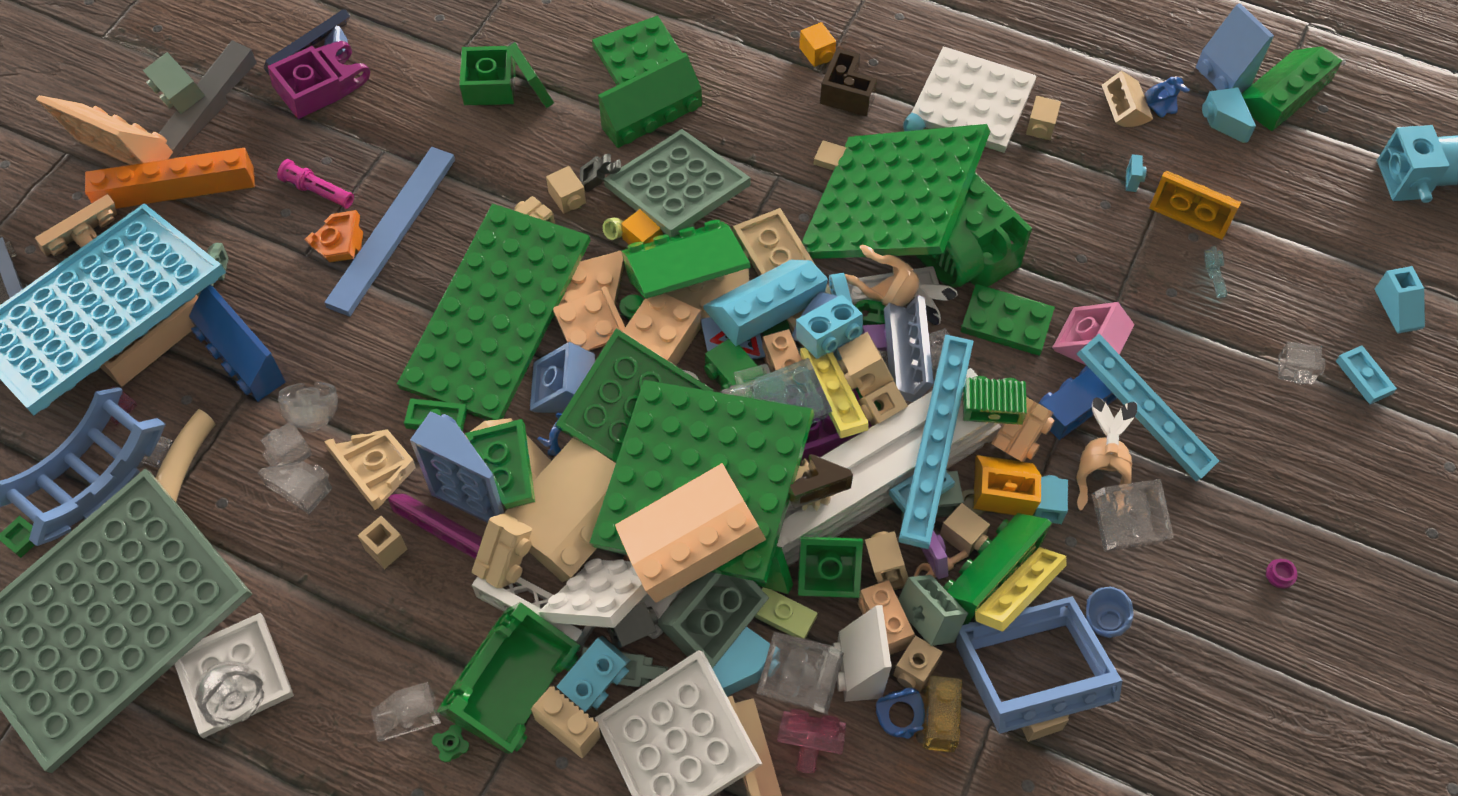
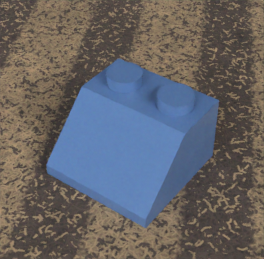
M568 342L535 361L533 365L530 411L563 413L594 364L595 354Z

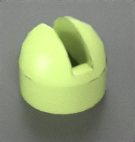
M615 217L605 220L603 223L604 235L610 240L620 238L622 236L621 223L624 221Z

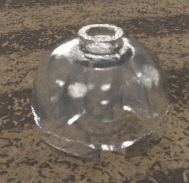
M314 382V387L305 388L304 383H299L280 390L278 403L282 417L288 424L300 428L304 432H316L320 430L321 426L326 425L333 419L338 407V396L336 387L329 383Z
M231 660L219 662L201 675L196 686L195 700L202 716L208 723L216 727L232 726L230 722L239 718L241 721H244L259 708L264 699L265 692L262 690V685L264 684L259 675L245 663Z

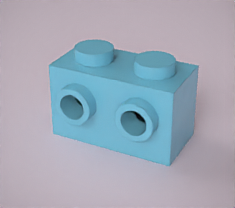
M600 636L556 687L584 712L592 706L597 710L609 696L605 690L610 684L614 682L618 685L627 675L629 670L626 668V665L631 660L604 636Z

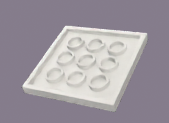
M943 46L912 113L919 115L925 122V127L929 129L987 124L991 132L985 147L1005 153L1034 86L1036 75Z
M700 650L595 717L632 796H714L762 765L704 652Z

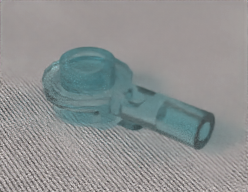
M1211 246L1209 250H1204L1205 266L1210 279H1213L1216 297L1224 298L1227 296V290L1220 272V267L1224 266L1222 250L1217 251L1216 246Z

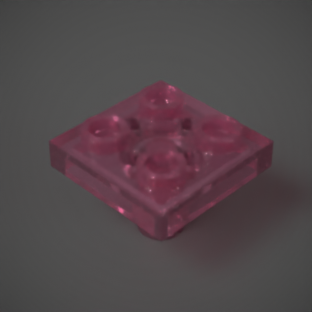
M791 709L790 712L784 711L777 742L800 746L796 769L804 773H815L819 750L842 754L846 723L840 722V719L835 716L823 715L821 718L809 716V713L804 710Z

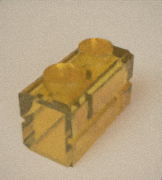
M930 676L926 687L924 749L955 752L960 740L961 679Z

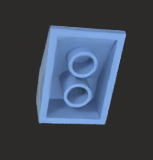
M1239 3L1202 50L1196 68L1217 90L1238 87L1240 92H1243L1252 85L1274 35Z

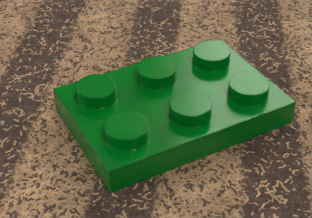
M976 284L960 332L1040 356L1055 307Z

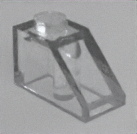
M304 461L261 468L258 472L265 486L309 515L333 489L327 479L329 474L318 465L312 467Z
M428 682L398 690L371 710L378 742L441 723L439 713L437 712L435 696Z

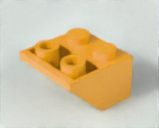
M977 455L975 458L973 509L1011 515L1020 513L1033 516L1041 503V474L1033 463Z

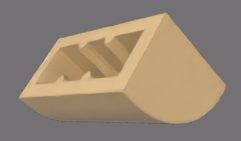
M1120 71L1102 84L1115 123L1123 127H1135L1153 120L1139 81Z

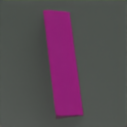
M391 494L388 497L389 504L394 513L476 560L482 537L407 494Z

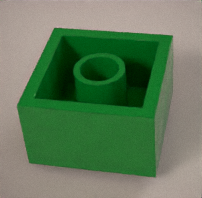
M508 46L462 47L459 86L464 105L514 104L516 66L515 60L507 49Z

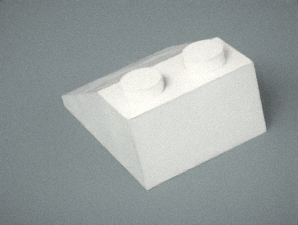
M882 605L873 607L839 631L838 641L833 643L834 661H840L841 672H837L836 675L838 691H844L845 702L883 697L891 670V661Z

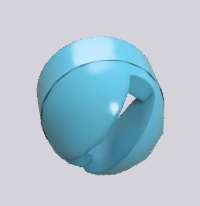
M910 113L903 123L904 131L923 130L926 126L923 119L915 113Z

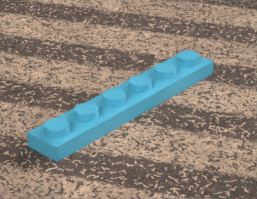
M1100 334L1094 337L1077 353L1079 358L1124 405L1129 402L1137 404L1135 417L1195 481L1202 479L1219 462L1216 456Z

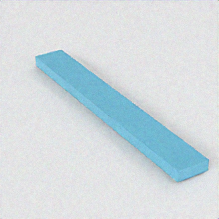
M945 334L898 540L900 543L929 549L973 340Z

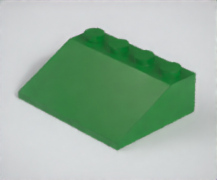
M711 220L704 223L705 227L681 229L679 234L674 237L664 234L654 237V241L650 243L635 242L628 245V249L621 252L629 282L647 299L751 268L750 262L730 226L723 221L720 222V220Z

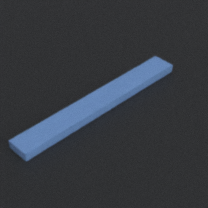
M434 147L429 149L324 302L327 308L349 317L352 315L454 163V154Z

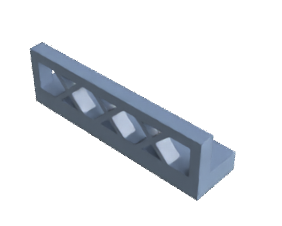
M917 295L907 308L888 303L884 308L889 372L904 400L913 403L918 401L934 384L925 297Z

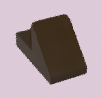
M811 454L809 455L808 467L812 477H801L791 484L789 499L795 509L851 489L853 474L848 468Z

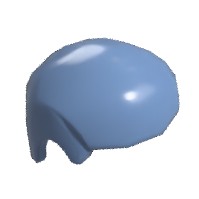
M1111 586L1098 588L1088 597L1086 620L1092 630L1097 635L1111 638L1121 636L1131 627L1133 605L1131 599L1122 590Z

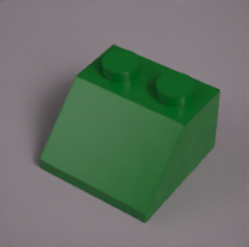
M801 536L798 559V595L860 598L863 539Z

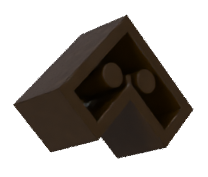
M836 48L821 83L820 104L868 116L875 99L877 78L858 73L861 54Z

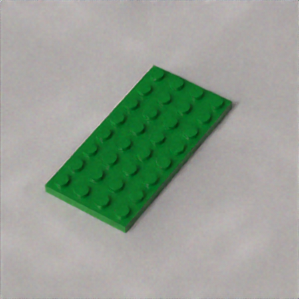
M492 203L398 380L397 386L399 389L432 401L466 404L468 414L488 421L503 419L554 316L553 308L559 306L591 241L590 236Z

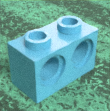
M842 294L796 319L797 340L816 359L833 352L837 347L846 342L854 340L862 334L863 314Z

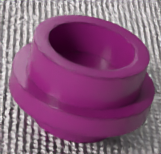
M1276 559L1268 564L1266 577L1277 588H1289L1297 580V569L1287 559Z

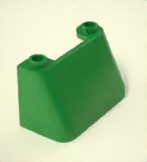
M519 602L507 608L498 618L440 704L437 712L505 753L517 752L527 739V735L524 734L526 730L524 724L532 713L531 708L545 693L556 674L564 669L569 671L578 659L576 652L581 645Z

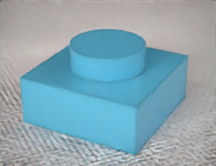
M1132 154L1126 169V191L1136 192L1140 182L1145 181L1146 167L1143 166L1142 155Z

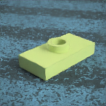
M763 587L762 591L769 599L754 617L804 642L818 613L771 589Z

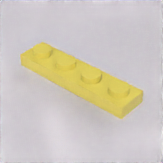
M801 348V358L840 438L868 431V421L833 352L816 359L806 348Z
M1039 547L975 611L976 622L1003 632L1066 567V556Z

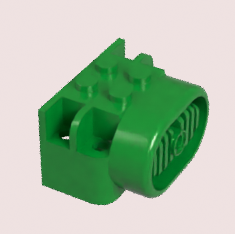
M975 172L944 253L915 256L926 267L933 266L937 279L946 286L959 288L970 281L974 285L979 284L988 287L1021 266L1032 227Z

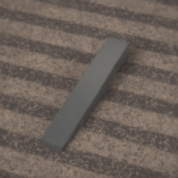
M232 40L197 84L205 96L182 114L176 111L158 133L167 140L166 144L173 151L169 159L175 158L228 103L225 95L257 64L252 49Z

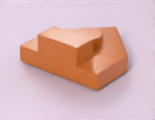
M356 210L331 214L324 221L326 224L315 234L312 232L304 240L328 262L354 259V255L358 254L361 250L363 231L359 227L360 214Z

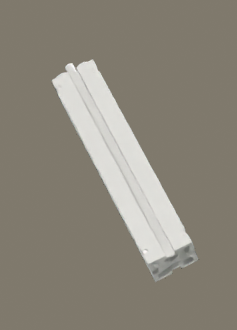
M972 369L967 371L966 378L978 376ZM932 392L821 457L850 469L853 474L851 489L830 496L831 500L828 506L820 503V508L817 511L812 505H808L805 511H803L802 506L794 509L789 501L777 546L782 547L788 567L799 559L801 536L836 538L894 503L893 499L889 496V490L914 474ZM963 393L946 470L981 450L985 444L992 443L1001 428L1000 424H1002L963 421Z

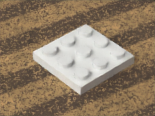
M596 558L588 561L576 576L570 578L557 594L550 597L548 603L539 611V614L549 623L614 628L647 592L631 561H624L622 559L612 561Z
M261 613L203 638L175 663L195 725L202 738L294 696L269 629Z

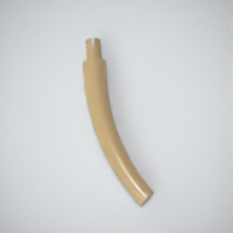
M200 409L194 413L174 440L155 477L175 502L195 454L215 426L213 419Z

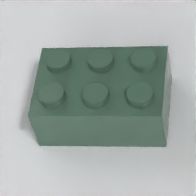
M709 572L683 589L658 619L657 626L687 657L698 650L704 652L713 668L769 597L754 581Z

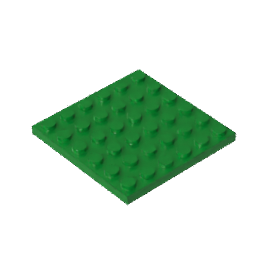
M978 124L848 137L844 146L846 147L844 154L838 161L839 165L835 166L802 240V244L812 259L866 257L860 249L861 245L872 248L875 253L882 256L943 254L991 131L988 125Z
M644 380L590 544L595 548L627 554L615 527L617 523L723 463L766 540L711 572L766 584L790 501V485L796 480L813 420V409Z

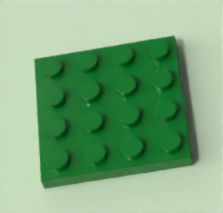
M616 328L556 422L555 427L572 438L594 448L616 463L644 380L713 391V389Z

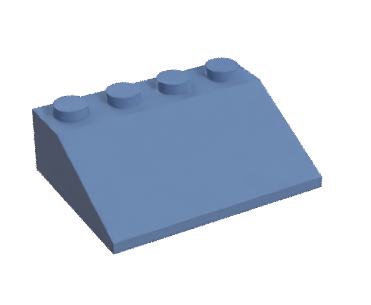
M430 411L410 439L431 495L488 523L489 518L504 513L492 472L454 419L448 415L442 414L440 416Z

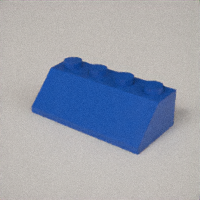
M212 285L204 288L189 315L194 324L191 331L200 342L205 340L208 343L206 348L215 360L219 357L222 359L223 363H221V366L229 377L235 375L239 379L236 383L246 396L251 393L258 402L286 383L271 352Z

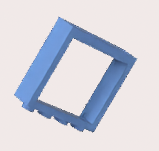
M1073 596L1057 601L1053 600L1034 607H1026L1003 632L979 622H969V624L962 625L956 637V647L999 734L1120 700L1122 679ZM1066 625L1095 677L1001 702L975 649Z

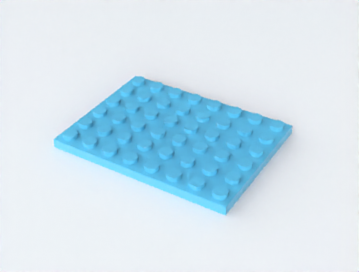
M143 204L0 305V380L35 415L40 410L47 408L51 402L63 393L74 388L79 381L90 373L97 371L102 364L114 355L121 353L130 343L145 335L149 329L161 320L168 318L173 311L192 300L196 294L208 285L215 283L226 271L218 261L150 207Z

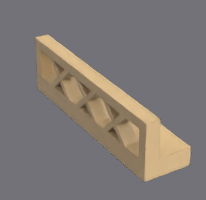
M729 696L728 699L762 762L761 766L742 777L747 796H782L754 698L735 703L733 696Z

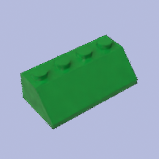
M1323 46L1293 50L1241 93L1252 118L1270 131H1274L1333 80L1343 60Z
M682 53L599 94L602 130L614 145L619 148L701 107L702 88L688 55Z
M1017 513L1011 521L1005 519L997 528L996 533L998 535L993 541L987 539L977 552L980 555L974 561L971 559L967 560L959 571L961 576L955 582L951 579L945 584L943 588L968 613L963 625L975 622V611L1042 546L1052 524L1050 520Z

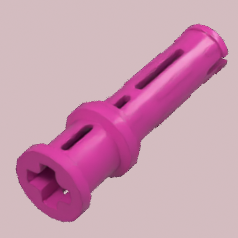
M290 159L284 160L279 166L277 178L280 181H288L296 185V188L301 191L310 190L346 209L352 205L354 194L314 176L311 169L300 168ZM322 188H325V189H327V190L333 192L334 194H332V193H330V192H328V191H326V190H324V189H322Z

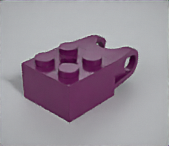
M337 41L316 49L311 46L268 66L272 87L297 119L336 102L361 87L369 79L371 71L367 65L362 63L344 65L352 55L351 46L346 41ZM345 49L342 54L336 56L339 50ZM363 72L360 77L354 79L355 75Z

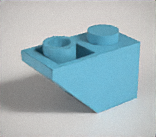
M1413 266L1386 271L1375 287V291L1397 334L1423 329L1425 326L1424 287Z

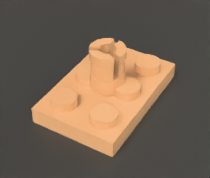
M107 194L36 236L35 239L46 257L50 254L56 256L68 248L67 244L73 240L82 248L97 237L93 228L98 225L105 227L115 220L113 217L117 215L115 203Z

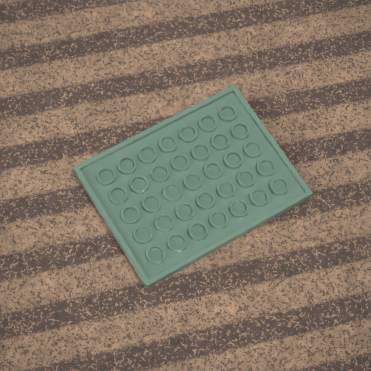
M147 469L141 471L0 592V709L44 771L53 773L252 595L250 590Z

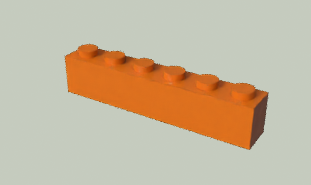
M246 148L85 172V193L91 203L108 194L115 203L116 209L255 187L254 167Z

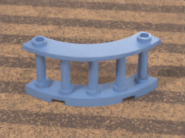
M120 387L95 392L93 400L81 422L54 452L28 470L0 481V507L13 503L34 522L29 540L36 546L71 532L70 526L83 518H88L136 477L140 472L136 467L142 461L145 454L151 456L165 424L158 418L138 422L117 405L123 391ZM111 416L131 431L122 449L102 433ZM94 442L115 459L101 476L79 459ZM69 467L91 484L74 498L53 482L54 479ZM42 488L61 505L42 513L25 497Z

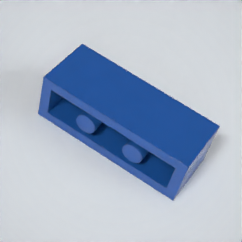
M1086 366L1078 377L1067 379L1054 394L1051 392L1047 393L1039 401V404L1053 412L1051 418L1055 421L1050 431L1060 440L1094 415L1092 411L1094 398L1098 397L1108 405L1117 397Z

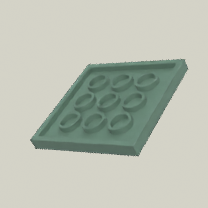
M681 129L621 167L618 173L605 177L604 185L636 211L641 209L664 233L674 237L679 234V230L691 226L749 187L751 180L748 175Z

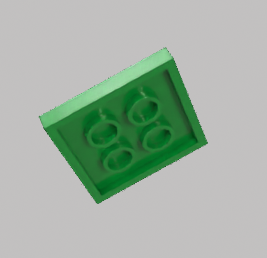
M659 16L592 39L593 48L616 85L682 54Z

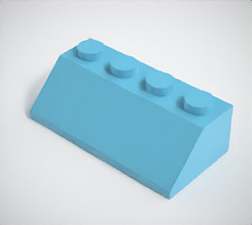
M789 260L710 301L703 306V309L731 342L738 346L806 309L819 292L825 293L828 278L811 260Z

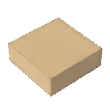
M823 140L814 158V165L834 171L835 166L839 165L838 161L843 156L846 147Z

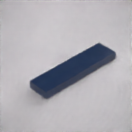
M342 9L266 59L264 70L269 75V65L316 45L325 39L334 27L339 26L341 28L346 25L350 18L349 13L346 9Z

